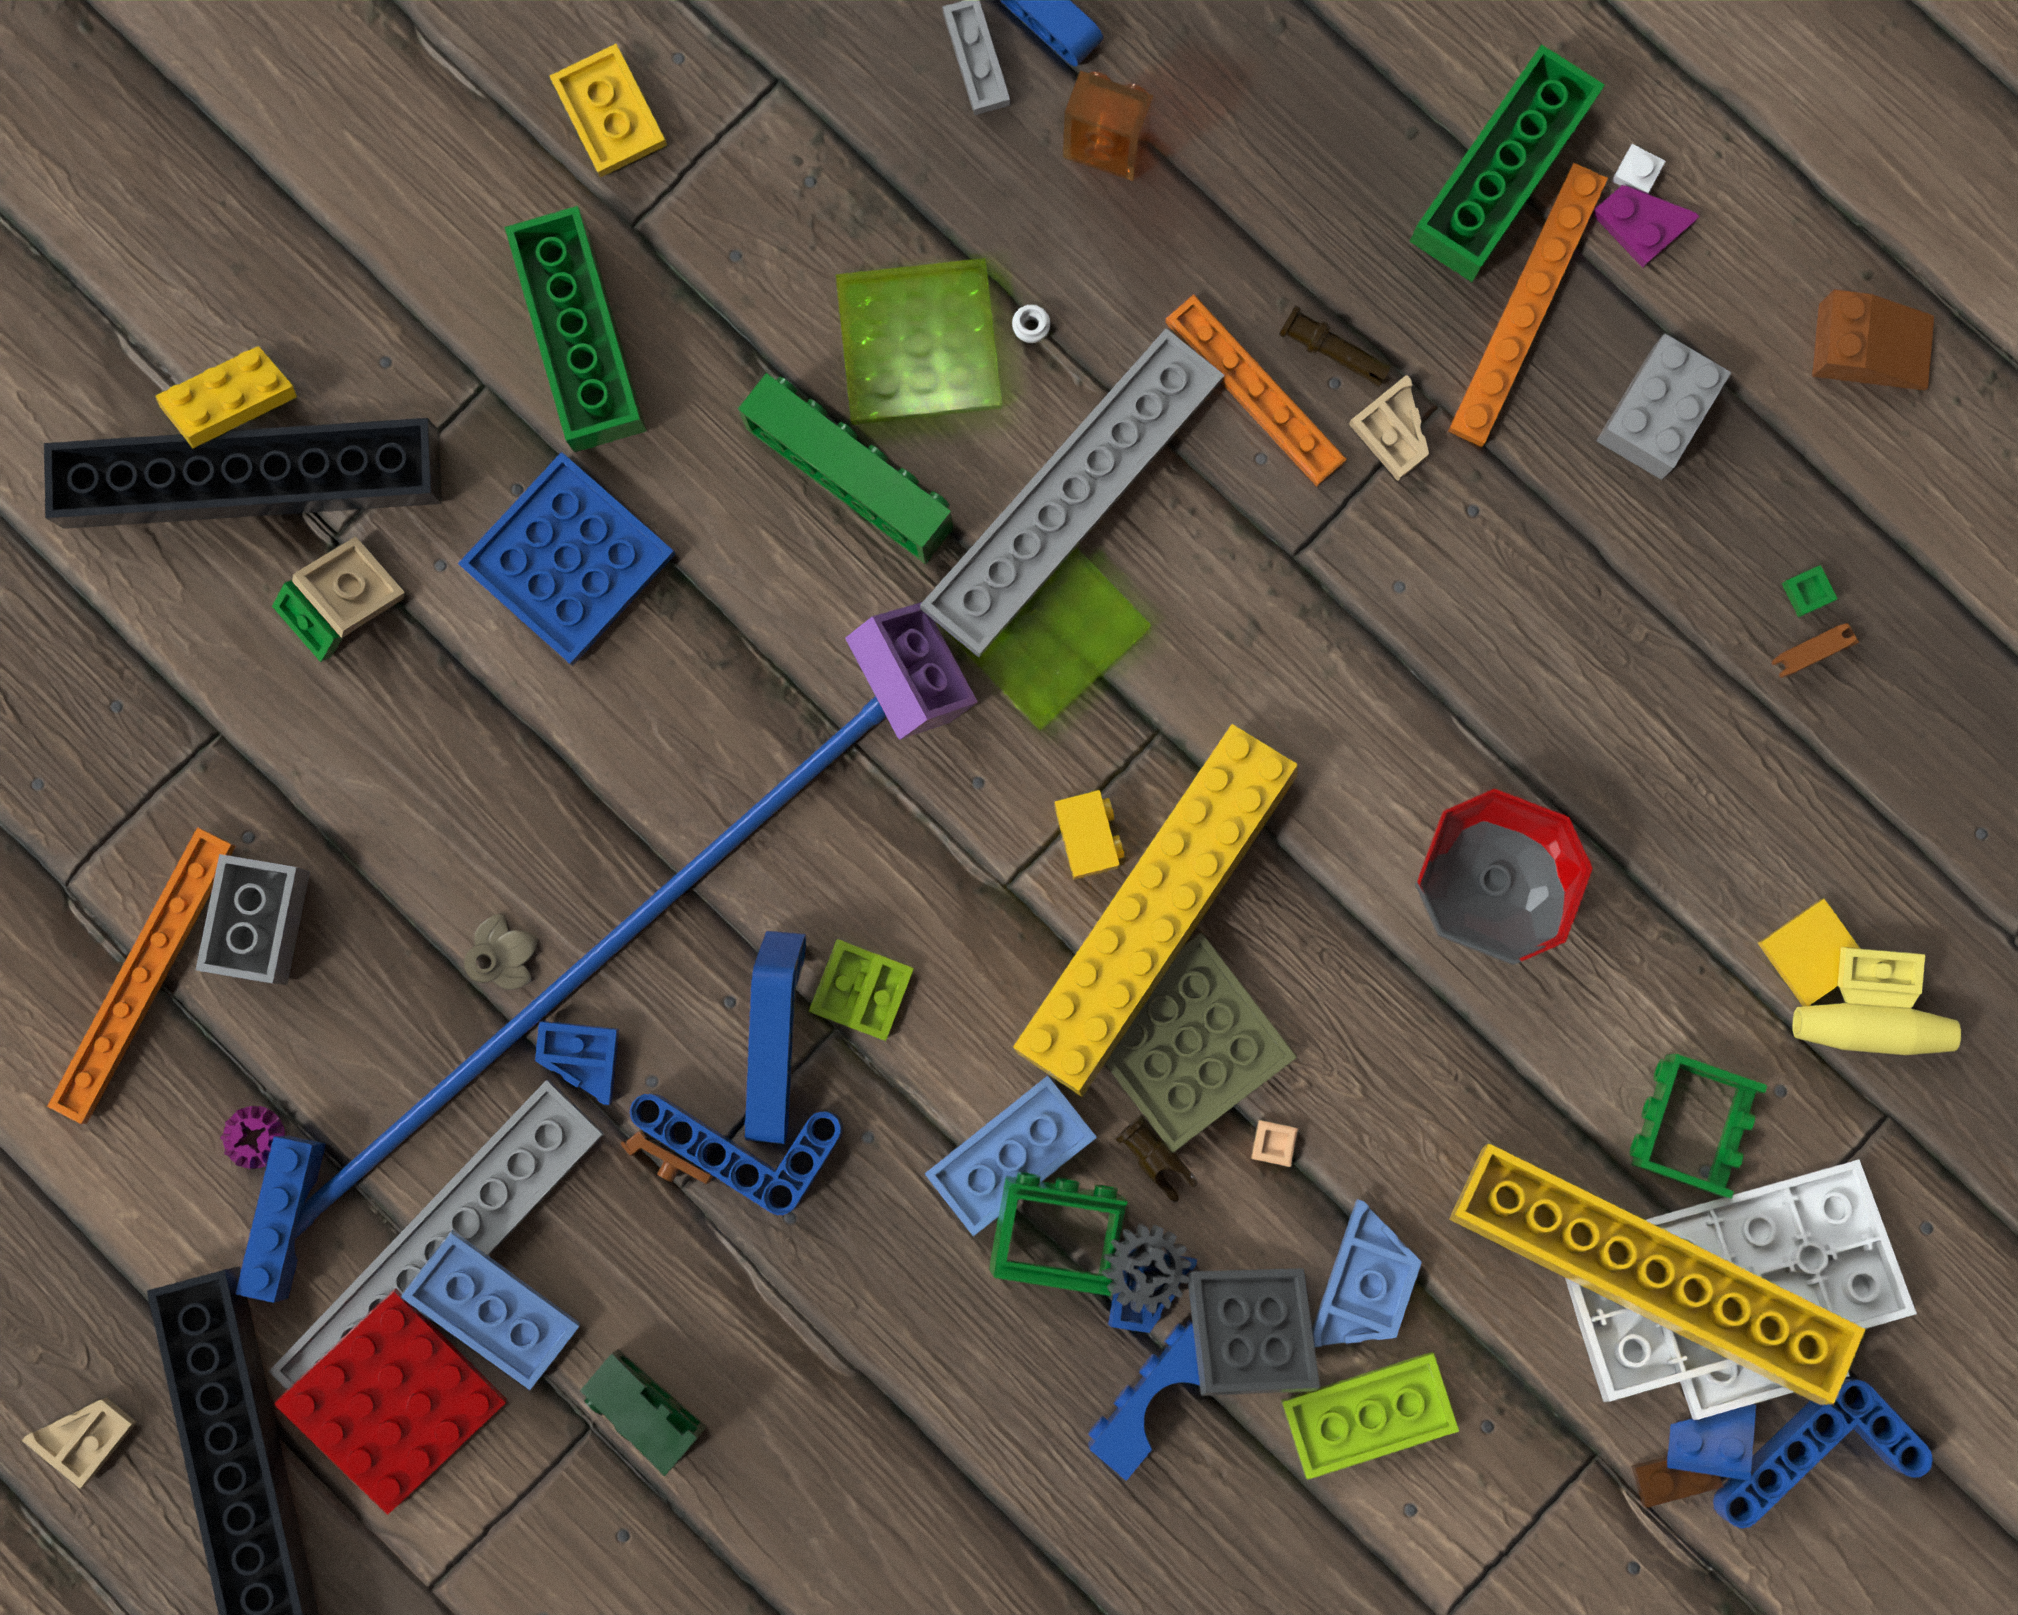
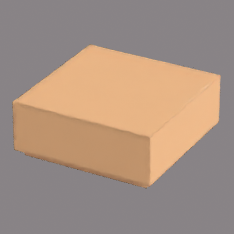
M1258 1120L1251 1159L1291 1167L1298 1128Z

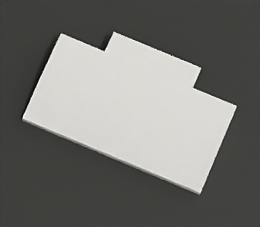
M1860 1160L1735 1194L1732 1199L1721 1198L1646 1220L1865 1329L1916 1314ZM1565 1278L1604 1402L1680 1382L1693 1420H1698L1793 1392Z

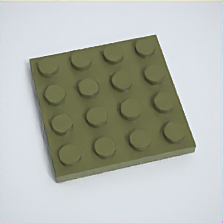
M1201 932L1183 946L1105 1065L1168 1148L1175 1152L1291 1063L1297 1056Z

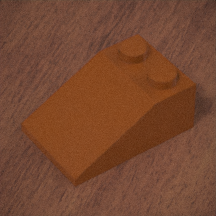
M1834 289L1819 303L1812 377L1927 390L1934 315L1873 294Z

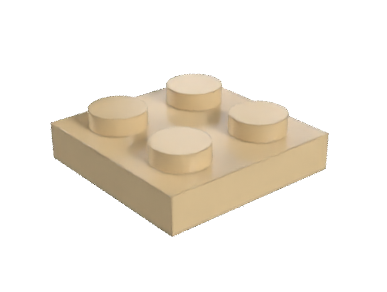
M356 536L294 573L292 582L341 638L403 600L405 594L402 588Z

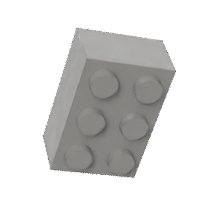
M1664 333L1651 349L1596 441L1662 480L1677 464L1731 372Z
M219 854L196 971L287 985L310 871L293 866Z

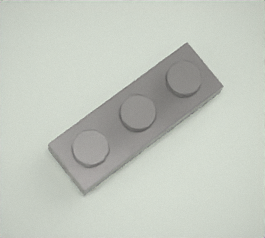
M964 0L943 6V15L974 116L1010 106V97L980 0Z

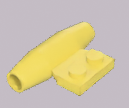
M1841 947L1838 986L1845 1003L1797 1007L1792 1023L1793 1034L1797 1039L1841 1050L1897 1055L1956 1051L1961 1041V1027L1955 1019L1911 1009L1919 995L1922 994L1925 954Z

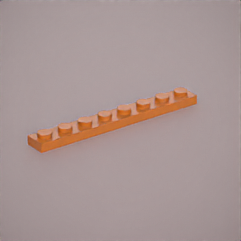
M1573 163L1447 432L1480 447H1483L1606 184L1607 177L1576 163Z
M197 827L47 1107L80 1124L88 1123L212 892L219 854L231 856L236 847L235 845Z

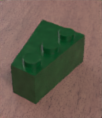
M619 1349L611 1353L580 1390L586 1397L584 1399L586 1405L598 1415H604L614 1425L615 1430L626 1440L630 1441L664 1477L707 1428L703 1422Z

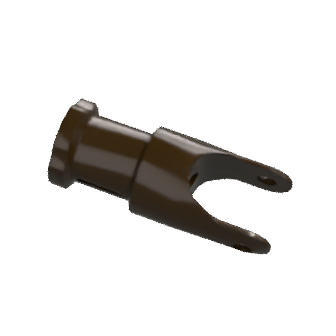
M1139 1116L1121 1131L1115 1140L1118 1143H1124L1139 1159L1138 1165L1171 1201L1178 1202L1179 1196L1164 1178L1162 1170L1171 1169L1178 1172L1193 1187L1198 1185V1181L1175 1152H1172L1164 1141H1158L1144 1125L1145 1119Z

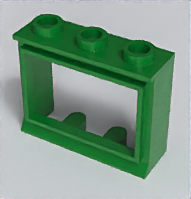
M1666 1054L1665 1060L1660 1059L1655 1068L1653 1080L1657 1082L1653 1097L1649 1096L1646 1099L1642 1109L1641 1117L1645 1119L1641 1134L1637 1133L1634 1136L1630 1146L1629 1154L1633 1157L1631 1166L1719 1197L1732 1199L1734 1191L1726 1189L1732 1167L1739 1168L1743 1161L1744 1154L1737 1150L1743 1131L1751 1130L1755 1123V1115L1749 1114L1755 1094L1765 1093L1768 1085L1679 1054ZM1679 1069L1736 1089L1707 1181L1649 1161Z
M1018 1172L1017 1177L1006 1176L989 1265L993 1278L1111 1296L1107 1286L1112 1282V1279L1105 1277L1103 1270L1111 1268L1112 1263L1107 1261L1104 1255L1115 1254L1116 1252L1111 1241L1113 1239L1120 1240L1125 1207L1128 1203L1121 1194H1117L1118 1189L1102 1184H1095L1094 1190L1079 1188V1182L1065 1178H1056L1055 1184L1040 1181L1041 1176L1028 1172ZM1018 1199L1109 1213L1099 1273L1007 1260Z

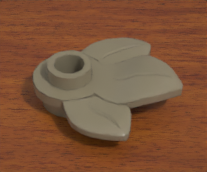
M497 914L486 919L475 931V946L467 952L464 958V970L467 976L477 983L493 981L501 988L507 990H514L527 985L532 981V978L523 964L534 954L538 937L525 931L513 930L508 932L507 922L503 914ZM480 957H487L491 960V966L487 969H481L476 965V961Z

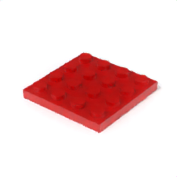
M396 1288L274 1403L287 1418L387 1515L490 1419L507 1400L414 1306L401 1298L402 1294Z

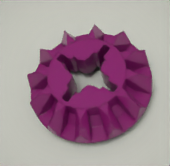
M249 1106L236 1110V1113L225 1121L224 1132L220 1137L225 1149L224 1154L237 1166L249 1169L267 1166L274 1136H285V1129L280 1118L268 1108ZM247 1127L251 1131L266 1129L257 1138L258 1148H255L253 1144L240 1145L243 1139L248 1136Z

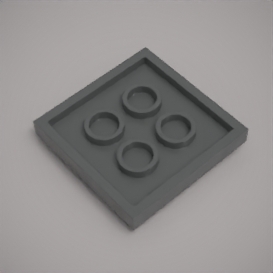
M1304 1268L1192 1271L1187 1275L1190 1278L1188 1289L1201 1396L1315 1391L1320 1388Z

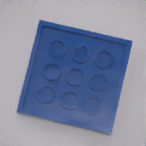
M561 452L458 564L569 664L574 666L676 553Z

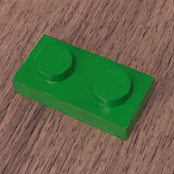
M292 580L285 582L272 607L320 662L331 658L343 638L339 636Z

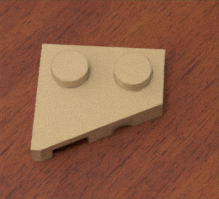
M1408 375L1351 419L1349 423L1397 481L1408 474L1429 455L1427 442L1420 427L1419 411L1415 407L1411 391V379Z
M104 1398L38 1431L26 1435L22 1441L81 1489L88 1485L137 1421L110 1399Z

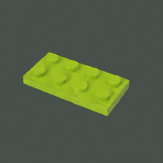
M1432 1352L1322 1386L1315 1391H1307L1281 1400L1307 1480L1459 1432L1435 1355Z

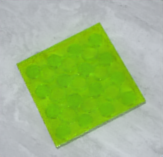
M986 258L835 274L852 425L1002 409Z
M1076 547L980 658L943 627L941 628L1028 720L1041 731L1150 630L1152 625Z

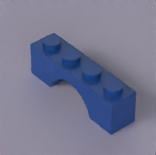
M289 1135L274 1136L236 1295L273 1303L289 1298L298 1261L295 1254L297 1224L304 1202L310 1190L317 1182L326 1146L325 1143Z
M1190 1320L1185 1326L1178 1323L1170 1331L1164 1340L1168 1344L1167 1348L1159 1357L1152 1354L1139 1370L1143 1377L1134 1388L1127 1385L1113 1402L1117 1406L1116 1410L1108 1419L1104 1416L1100 1417L1088 1433L1092 1438L1088 1443L1089 1449L1126 1481L1152 1450L1144 1431V1415L1153 1396L1164 1387L1174 1383L1187 1382L1200 1385L1193 1323Z

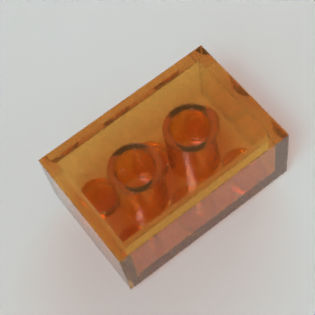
M1080 70L1064 112L1063 158L1133 181L1148 141L1154 95L1148 94L1144 88L1135 84H1127L1125 86L1113 82L1103 73L1090 72L1089 74Z

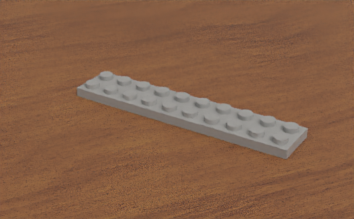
M1166 328L920 604V609L980 658L1218 387L1224 378V374Z
M546 1080L269 1372L286 1389L292 1386L390 1292L396 1288L402 1294L452 1230L490 1256L605 1133L550 1080ZM419 1311L427 1320L430 1319L428 1316Z

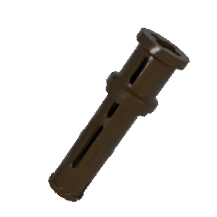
M1295 305L1279 336L1282 338L1288 336L1306 346L1308 353L1316 354L1318 351L1372 382L1377 387L1381 386L1392 367L1391 365L1382 362L1330 332L1331 327L1328 326V323L1324 321L1318 323L1301 313V308Z

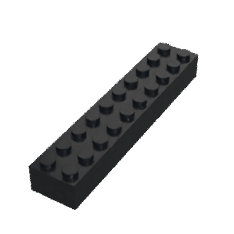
M428 418L228 431L195 448L191 447L182 434L44 443L45 519L63 529L442 504L439 430Z
M240 1266L147 1290L218 1615H319L248 1298L235 1294L241 1273Z

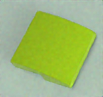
M837 939L809 1012L886 1041L914 968Z

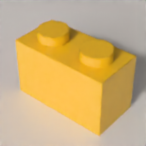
M1100 790L1055 801L1054 807L1073 880L1118 869L1120 866L1118 859L1125 856L1119 835L1112 836L1108 823L1115 820L1110 799H1102Z

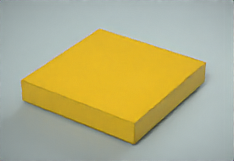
M1825 899L1818 900L1758 942L1760 948L1802 1006H1810L1838 986L1841 947L1860 949Z

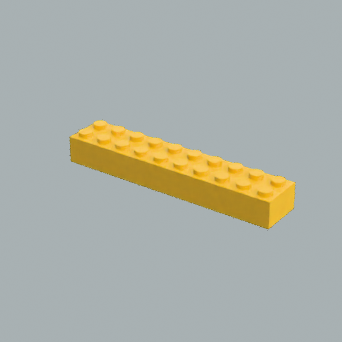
M1230 725L1013 1046L1017 1054L1081 1097L1084 1096L1297 778V763L1237 726Z
M1489 1143L1481 1149L1449 1220L1819 1405L1835 1403L1865 1331V1328Z

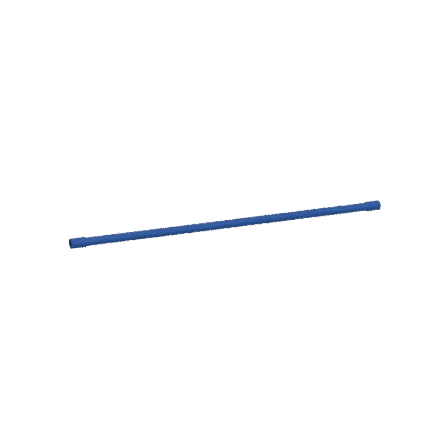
M875 696L864 705L861 712L306 1200L298 1220L295 1239L309 1228L321 1213L862 735L885 719L887 716L877 697Z

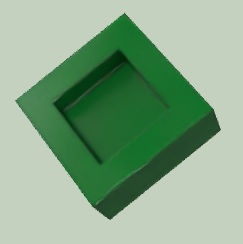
M1821 565L1781 583L1798 618L1838 599Z

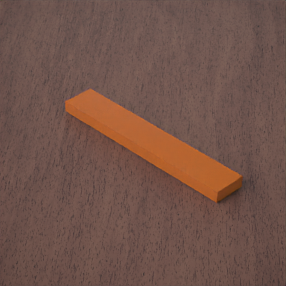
M1194 294L1166 318L1165 323L1186 345L1224 374L1221 384L1317 487L1346 462L1347 459Z

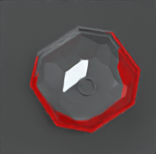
M1494 788L1442 811L1415 886L1439 937L1515 965L1566 942L1593 867L1568 816Z

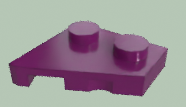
M1621 185L1592 212V215L1642 268L1699 218L1696 212L1625 185Z

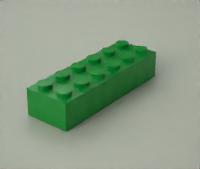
M1541 44L1423 215L1409 242L1470 282H1473L1588 114L1605 84Z
M571 207L504 227L564 437L570 448L576 453L647 432L587 223L579 207Z
M766 373L738 408L746 430L926 564L953 530L948 501L935 491L927 494L917 486L919 480L906 469L901 468L897 471L886 462L889 458L877 447L870 445L867 449L856 440L858 435L843 422L835 425L827 419V411L817 402L809 399L806 403L795 395L797 389L785 378L779 376L775 380Z

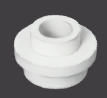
M1037 305L1023 306L1017 310L1013 317V331L1024 342H1039L1049 332L1050 318L1047 312ZM1028 320H1034L1038 323V327L1035 330H1028L1024 324Z

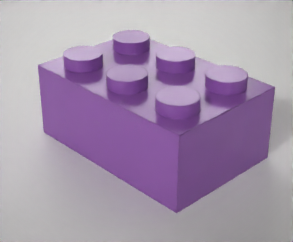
M921 603L872 616L845 638L899 740L948 724L978 703L936 623L920 609Z

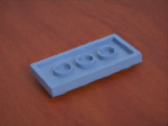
M1047 1075L927 1171L925 1175L972 1236H975L999 1216L1006 1176L1017 1177L1018 1172H1028L1041 1176L1040 1181H1043L1097 1137Z
M453 1230L401 1296L405 1301L529 1390L580 1326V1322Z

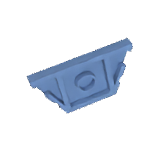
M1356 1199L1312 1328L1314 1347L1338 1343H1357L1372 1339L1396 1338L1422 1263L1398 1239L1397 1235L1378 1218L1364 1201Z

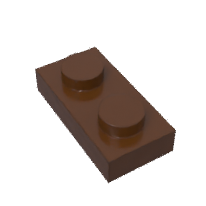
M1668 1456L1631 1466L1642 1505L1646 1508L1723 1488L1720 1476L1667 1468Z

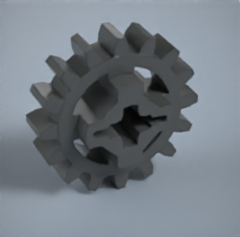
M1138 1224L1137 1234L1135 1235L1128 1229H1124L1123 1235L1125 1240L1122 1243L1114 1239L1111 1241V1244L1116 1249L1115 1254L1104 1255V1258L1112 1263V1266L1103 1270V1275L1114 1280L1107 1286V1289L1113 1294L1119 1293L1117 1301L1123 1306H1126L1131 1301V1309L1140 1313L1144 1304L1151 1313H1156L1157 1303L1159 1302L1166 1308L1171 1307L1169 1296L1174 1294L1181 1298L1183 1293L1178 1288L1179 1283H1189L1190 1278L1182 1274V1269L1190 1267L1191 1262L1185 1258H1180L1187 1250L1186 1247L1181 1243L1174 1244L1177 1236L1170 1231L1163 1235V1228L1155 1224L1151 1228L1150 1233L1147 1226L1143 1224ZM1138 1245H1140V1248H1139V1249H1137V1250H1135L1134 1252L1130 1253L1131 1250H1133L1135 1247H1137ZM1162 1248L1169 1255L1170 1266H1167L1163 1259L1165 1251ZM1151 1263L1160 1271L1151 1270L1142 1273L1134 1266H1149ZM1123 1271H1127L1131 1278L1129 1283L1132 1287L1131 1290L1125 1283ZM1163 1284L1162 1287H1160L1158 1290L1154 1291L1155 1288H1157L1158 1286H1160V1285Z

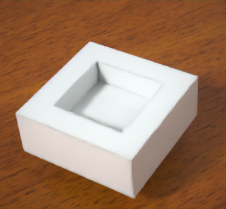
M1632 144L1615 173L1612 182L1648 194L1665 160Z

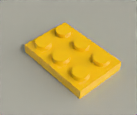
M617 44L549 76L600 178L667 146L665 138Z
M257 346L240 353L238 356L220 365L209 368L189 380L176 384L168 390L155 395L163 412L191 447L195 448L296 398L297 395L293 385L264 351Z

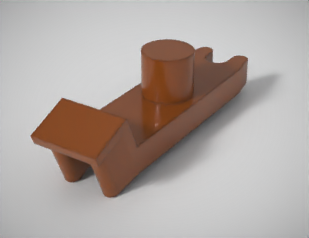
M1845 623L1781 653L1772 660L1771 664L1777 665L1782 663L1785 665V669L1779 673V677L1784 678L1842 650H1846L1858 644L1859 641L1849 624Z
M642 1130L638 1131L627 1141L620 1143L630 1156L644 1149L662 1159L664 1162L657 1175L669 1182L674 1181L679 1170L705 1184H709L713 1178V1175L696 1164L649 1139Z

